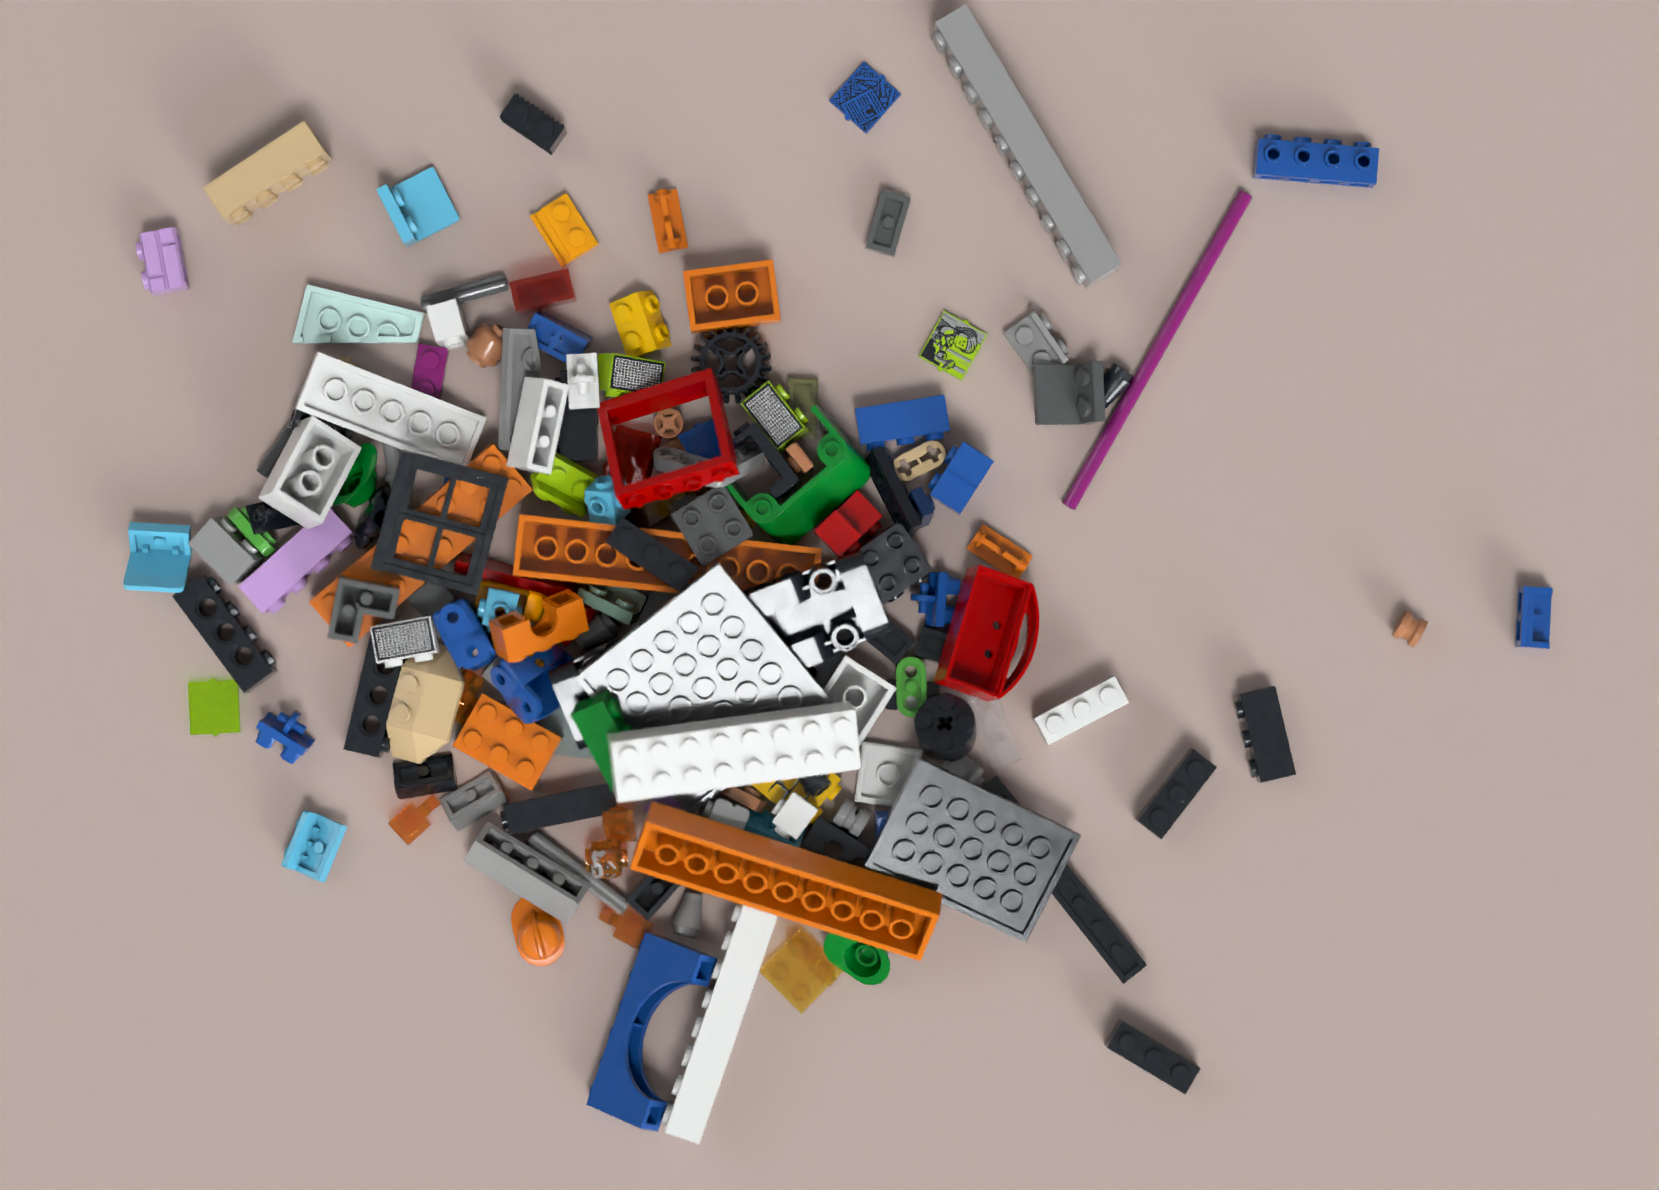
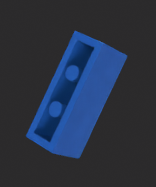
M945 395L855 409L860 447L867 446V451L882 446L885 448L884 443L896 441L897 446L914 444V438L926 436L927 441L940 440L945 438L944 433L950 432Z

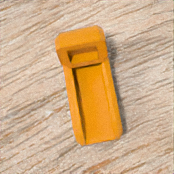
M489 580L481 581L475 601L477 609L480 598L486 599L488 587L519 593L517 606L522 607L521 615L529 619V622L538 624L544 614L542 599L547 597L545 594ZM497 607L494 613L503 615L505 608Z

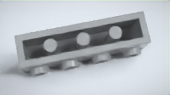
M489 822L486 823L475 839L464 860L468 865L565 924H568L591 886L590 883Z

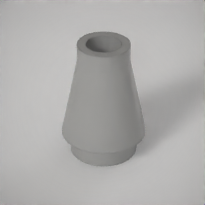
M685 892L684 900L672 923L674 934L688 938H697V933L701 932L703 896Z

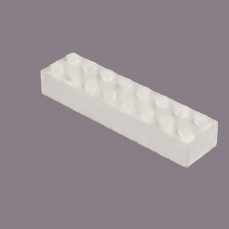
M849 701L607 734L613 793L617 802L861 769L856 711Z
M737 903L731 921L737 922L734 932L727 931L721 950L727 951L724 961L717 960L711 977L717 980L714 989H707L701 1006L707 1009L704 1018L698 1016L691 1035L697 1038L694 1047L688 1045L681 1064L687 1067L685 1074H678L671 1093L677 1096L675 1103L668 1102L661 1122L667 1125L664 1133L696 1144L700 1143L778 916Z

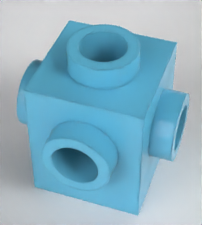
M605 475L596 478L584 490V501L588 508L590 522L617 525L622 517L625 518L631 512L630 508L624 510L617 500L611 476Z
M488 587L486 599L480 598L477 616L482 617V625H487L486 631L491 632L488 621L500 617L494 614L497 607L505 608L504 614L514 610L520 614L522 613V607L517 606L519 593Z

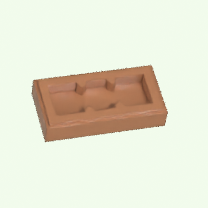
M793 443L786 448V453L789 457L785 460L796 474L801 471L805 476L808 475L814 468L812 461L797 443Z

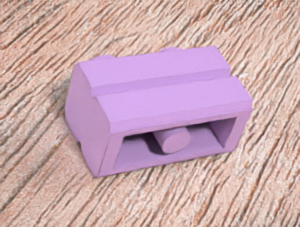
M175 227L140 233V242H136V251L139 260L144 259L146 271L141 272L144 289H149L150 293L154 296L190 289L179 230Z

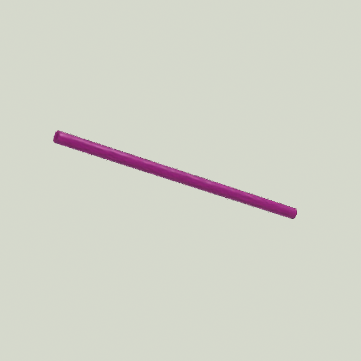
M1239 190L1131 380V385L1123 394L1062 502L1065 506L1073 510L1077 508L1253 197L1246 192Z

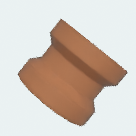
M668 408L657 413L654 418V428L660 437L667 440L676 439L684 430V420L678 411Z
M1405 610L1398 620L1392 636L1396 639L1402 638L1406 640L1407 645L1413 648L1424 633L1428 621L1424 619L1418 620L1413 617L1410 611Z

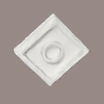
M862 742L860 755L861 769H858L854 802L892 807L917 757H922V750Z

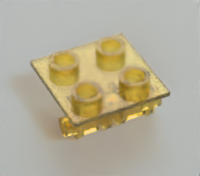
M801 928L759 970L801 1014L843 972L827 959L824 950Z

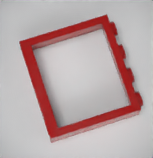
M711 368L600 402V408H597L615 496L624 510L636 506L640 508L645 503L655 500H666L674 494L684 491H695L704 485L716 481L724 482L726 478L740 474L719 381ZM708 396L722 456L625 485L613 425Z

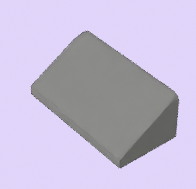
M489 770L439 799L449 821L459 831L508 803L509 799L493 771Z

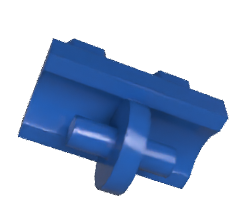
M929 572L928 584L920 583L919 595L911 594V601H919L918 613L925 614V626L944 627V624L951 623L955 607L946 606V595L959 594L960 579L950 577L946 572Z
M297 710L294 711L291 717L282 711L278 717L268 712L256 726L259 730L256 743L267 749H270L275 741L285 745L280 756L290 764L295 763L300 756H303L312 747L315 739L304 733L307 727L298 722L301 713Z

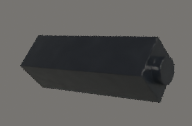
M606 783L504 804L505 811H500L503 829H509L510 834L617 813L618 807L616 797Z

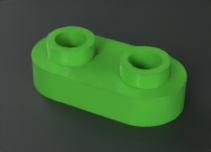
M235 506L227 513L230 520L266 558H269L277 550L274 546L277 540L269 532L254 535L245 506L241 510Z
M916 657L902 659L896 668V704L898 710L907 717H915L920 706L927 700L926 667ZM908 666L916 668L917 674L915 677L909 678L906 676L905 670ZM909 696H914L917 699V705L914 708H909L906 705V699Z

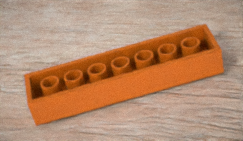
M492 442L465 466L509 477L498 517L500 519L529 494L533 488L516 468L506 466L508 459ZM450 479L414 510L441 516ZM456 480L446 518L480 527L490 488ZM404 519L394 557L427 566L438 527ZM443 529L433 568H443L471 544L476 537ZM376 542L310 598L309 603L330 626L340 575L400 586L397 606L425 582L386 571L380 572L370 569L377 545ZM363 614L359 639L370 630V627L378 624L383 618ZM343 641L349 648L354 644Z

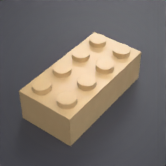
M303 121L204 186L203 189L223 219L231 225L235 223L242 225L253 217L252 212L262 206L263 209L268 208L278 201L277 196L285 190L292 192L303 184L302 179L312 173L315 176L328 168L327 163L332 159L314 131Z

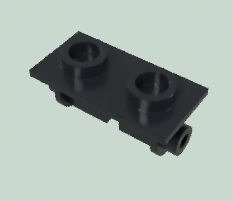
M266 502L245 506L254 535L300 525Z

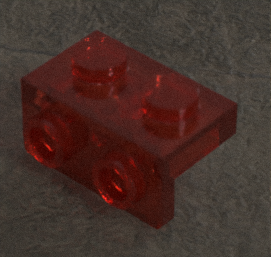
M618 424L614 434L626 485L651 478L653 453L655 449L659 448L662 437ZM608 459L603 466V476H611Z

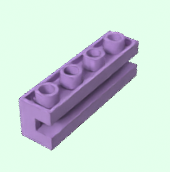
M332 507L323 524L310 529L303 527L238 586L262 614L269 612L275 614L286 604L284 598L292 591L295 594L301 591L309 583L306 579L314 571L318 574L331 563L328 559L336 551L341 554L354 542L351 538L355 535V532L339 517L340 515Z

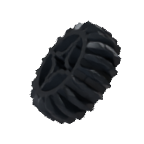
M736 326L733 327V332H728L727 328H722L723 333L718 334L716 330H710L713 335L712 339H709L704 334L700 336L701 340L706 344L704 347L699 344L694 345V349L700 352L701 356H691L692 362L700 363V366L691 368L692 373L706 369L707 357L709 352L712 351L720 360V367L715 373L719 383L731 375L737 376L745 382V384L734 388L720 386L721 393L724 394V404H729L730 395H735L736 403L740 404L741 397L739 394L745 393L746 398L751 395L749 389L753 387L756 391L760 388L757 384L758 380L764 383L769 380L761 372L772 370V366L763 364V361L771 359V354H761L760 352L766 349L768 345L766 342L756 345L760 334L757 332L749 338V326H746L742 333H738L739 327ZM730 339L744 342L741 347L739 346L735 351L731 352L724 350L718 345L719 342ZM751 349L756 356V369L753 376L747 373L742 366L743 359ZM720 353L726 358L730 356L731 359L732 356H738L736 363L743 374L738 370L732 371V369L724 371L726 362Z

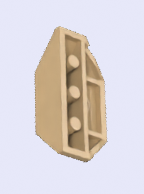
M438 644L440 653L432 654L433 660L415 663L414 657L408 658L401 667L386 723L388 738H390L391 755L393 757L421 764L427 757L434 754L450 740L465 681L460 668L457 667L447 647Z

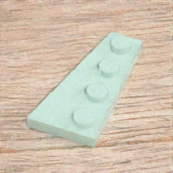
M307 284L292 343H418L425 314Z

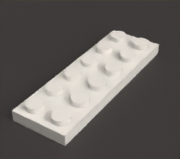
M320 352L315 354L295 409L401 450L405 449L464 466L471 460L487 419Z

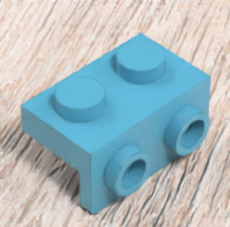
M304 810L296 822V830L291 842L285 849L282 866L325 883L348 826L321 814Z

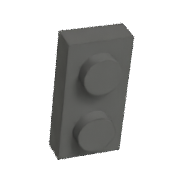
M882 190L865 249L894 257L910 204V197Z

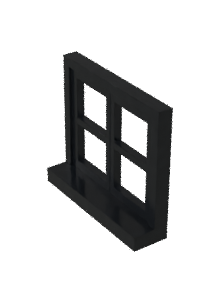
M402 449L370 569L380 572L386 571L478 595L509 477ZM417 469L451 478L441 516L407 508ZM456 480L490 488L480 527L446 518ZM404 519L438 527L427 566L394 557ZM443 529L476 537L466 576L433 568Z

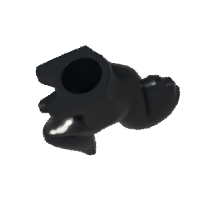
M387 486L379 487L368 500L369 505L355 531V544L359 549L367 548L373 541V538L379 537L391 493L390 488Z

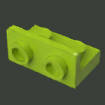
M555 452L551 474L533 472L531 481L534 493L541 500H550L559 505L567 514L572 515L574 513L583 518L586 514L584 490L600 476Z

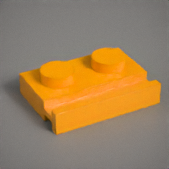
M567 193L541 208L535 214L530 215L533 223L562 268L599 245Z

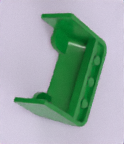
M814 405L810 409L829 431L819 441L817 446L818 456L827 467L782 505L772 495L767 493L757 494L750 499L735 481L725 486L747 514L779 544L791 545L796 543L864 486L871 476L869 463L820 405Z

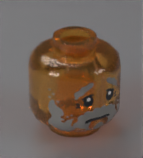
M617 839L593 840L589 848H585L586 872H591V876L594 879L619 878L622 874V867H628V850L621 849V843Z

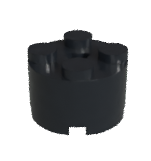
M944 692L929 698L920 706L914 719L918 743L927 756L934 760H950L951 762L962 759L972 750L976 741L977 727L973 710L966 701L951 693ZM943 725H951V730L948 731L945 728L941 730V727Z

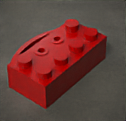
M980 564L967 568L933 682L987 702L1001 699L1012 690L1026 672L1034 655L1038 640L1039 606L1034 584ZM1026 614L1027 633L1024 649L1015 670L1009 678H1006L1011 660L1018 646L1020 629ZM994 622H997L999 625L997 630L993 627ZM986 650L990 652L989 658L984 654Z

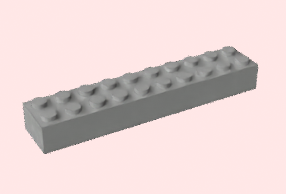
M967 4L937 20L934 23L933 38H931L934 46L940 54L945 52L947 55L949 71L955 80L960 77L964 84L962 92L969 104L973 105L975 103L978 107L979 115L977 116L986 131L991 129L995 136L993 144L1001 157L1004 155L1008 157L1011 165L1008 167L1016 182L1022 181L1026 190L1024 192L1025 198L1032 208L1037 206L1041 213L1040 223L1047 234L1051 232L1057 239V243L1054 244L1055 248L1063 260L1069 259L1072 264L1070 272L1078 285L1083 284L1088 289L1115 273L1122 263Z

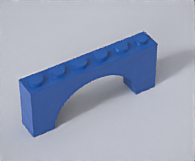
M645 932L639 946V953L634 967L629 975L624 996L620 1001L614 1025L610 1030L604 1054L600 1059L594 1083L590 1087L586 1105L640 1129L658 1132L668 1102L662 1100L653 1091L645 1075L642 1051L647 1026L660 1003L675 990L688 985L708 987L718 958L667 937Z

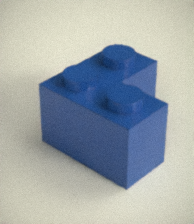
M965 442L960 447L954 444L944 460L948 464L946 470L942 475L937 472L928 485V488L932 490L930 493L931 498L958 515L961 514L994 462Z

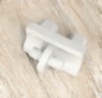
M597 353L566 354L569 409L600 408Z

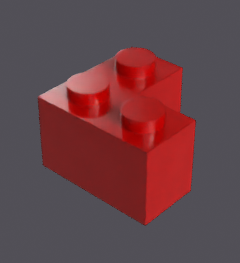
M857 490L838 510H835L814 530V534L838 558H841L843 555L846 556L854 553L860 548L861 544L858 541L865 534L870 538L882 526L879 520L883 516Z

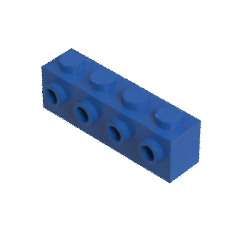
M1265 134L1263 139L1259 138L1255 143L1254 179L1373 188L1377 184L1379 148H1371L1372 143L1354 142L1353 146L1341 145L1342 141L1336 139H1325L1323 143H1311L1312 138L1294 137L1293 141L1282 140L1281 135Z

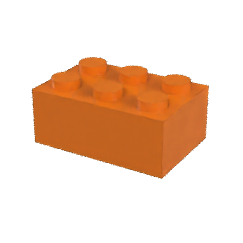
M773 259L683 271L691 334L707 333L710 330L722 331V328L730 330L735 326L745 328L746 326L753 327L781 323Z
M482 693L455 740L453 747L533 791L564 737L537 722L525 724L509 706L486 693Z

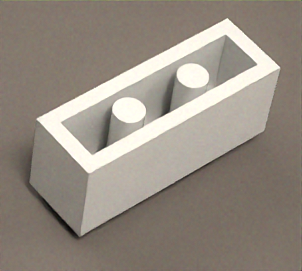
M524 378L506 466L529 472L551 474L569 385L545 378Z
M1112 676L1035 716L1033 720L1046 745H1050L1129 702L1116 677Z

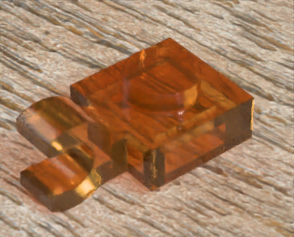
M464 669L462 672L465 685L455 722L463 726L479 700L474 696L485 680L468 669Z
M434 795L427 798L418 808L411 802L388 824L409 846L432 825L426 817L441 803Z
M604 907L598 917L599 920L616 928L613 937L639 950L645 932L649 933L654 924L628 909L622 917Z

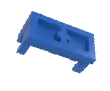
M542 310L535 312L527 329H535L539 349L567 363L566 354H584L586 348L590 346L593 337Z
M1518 587L1515 647L1550 649L1552 588Z

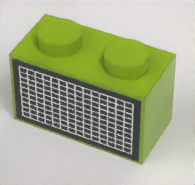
M616 353L598 354L599 391H605V397L616 398L663 383L666 362Z
M768 381L740 404L754 422L758 424L777 451L783 453L786 448L810 431L805 425L809 420L799 407L793 409L787 402L790 395L780 383L775 386Z

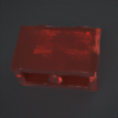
M568 268L509 282L515 311L518 315L577 302L571 273Z

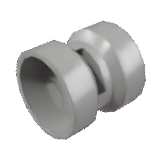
M846 797L831 824L838 828L844 827L848 829L849 835L857 839L872 813L865 808L858 809L855 803Z

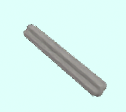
M535 832L527 842L528 846L590 883L591 886L588 891L618 914H622L629 906L624 896L603 880L594 879L595 876L591 874V871L542 834Z

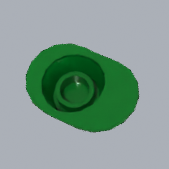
M363 443L360 445L362 449L332 505L345 503L355 508L364 504L372 496L377 483V475L374 469L378 456L377 449L373 444Z
M829 933L826 936L823 947L827 959L855 980L866 985H876L882 983L888 977L890 960L886 950L833 933Z

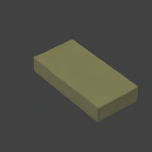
M788 377V394L790 398L787 402L793 409L799 407L809 420L805 425L810 431L801 438L817 439V417L810 408L818 404V378Z

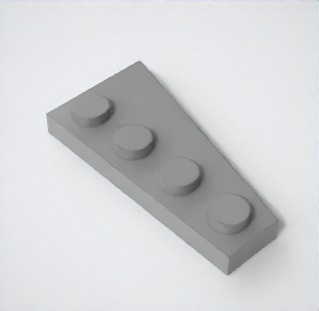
M503 328L499 450H510L524 378H540L539 369H541L535 329Z

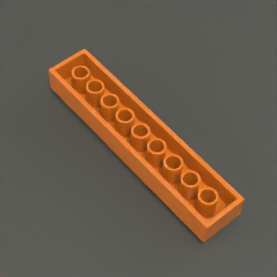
M519 514L513 576L674 594L679 593L605 543L616 525ZM639 528L698 567L687 586L717 562L721 564L742 591L793 571L801 570L804 572L810 570L815 564L821 563V548L745 540L702 566L682 533ZM819 574L814 579L815 583L817 584L819 581Z
M651 801L630 865L632 870L921 961L939 919L943 895L930 889Z

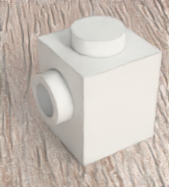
M793 792L787 801L781 798L771 812L775 815V818L772 820L776 824L774 831L786 840H789L791 836L797 840L818 811V808L796 792Z

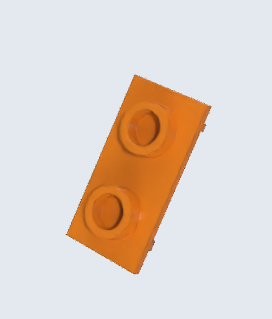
M660 189L656 193L648 194L659 254L688 248L677 189Z
M984 524L981 525L966 548L1004 574L1018 579L1033 557Z

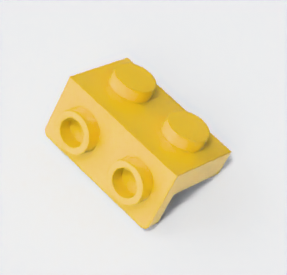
M653 290L635 292L609 303L627 356L639 358L656 350L672 346L669 329L664 323L660 312V303Z

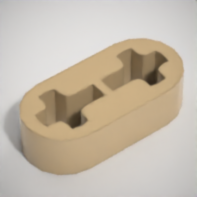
M931 440L898 456L893 463L899 480L902 482L912 481L939 467L946 457L945 448L941 443ZM929 446L933 450H940V454L937 456L938 461L935 463L931 459L924 462L920 460V457L927 454L926 448ZM905 460L906 463H911L916 460L918 465L911 468L910 476H906L905 473L899 474L897 471L900 468V461Z

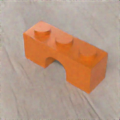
M566 589L542 599L544 607L543 617L538 624L530 627L529 619L516 610L488 621L495 653L508 663H515L524 660L526 656L537 651L549 650L554 644L564 640L576 639L579 634L589 630L582 597L570 589Z

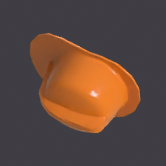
M521 898L514 906L511 914V925L517 949L521 957L529 964L535 966L550 965L556 962L562 955L565 947L561 921L526 899Z

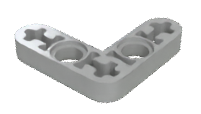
M755 443L738 446L734 450L740 474L726 478L724 482L716 481L704 486L719 488L729 485L763 466L765 454ZM660 447L655 449L653 453V467L664 473L709 460L708 458L672 447Z

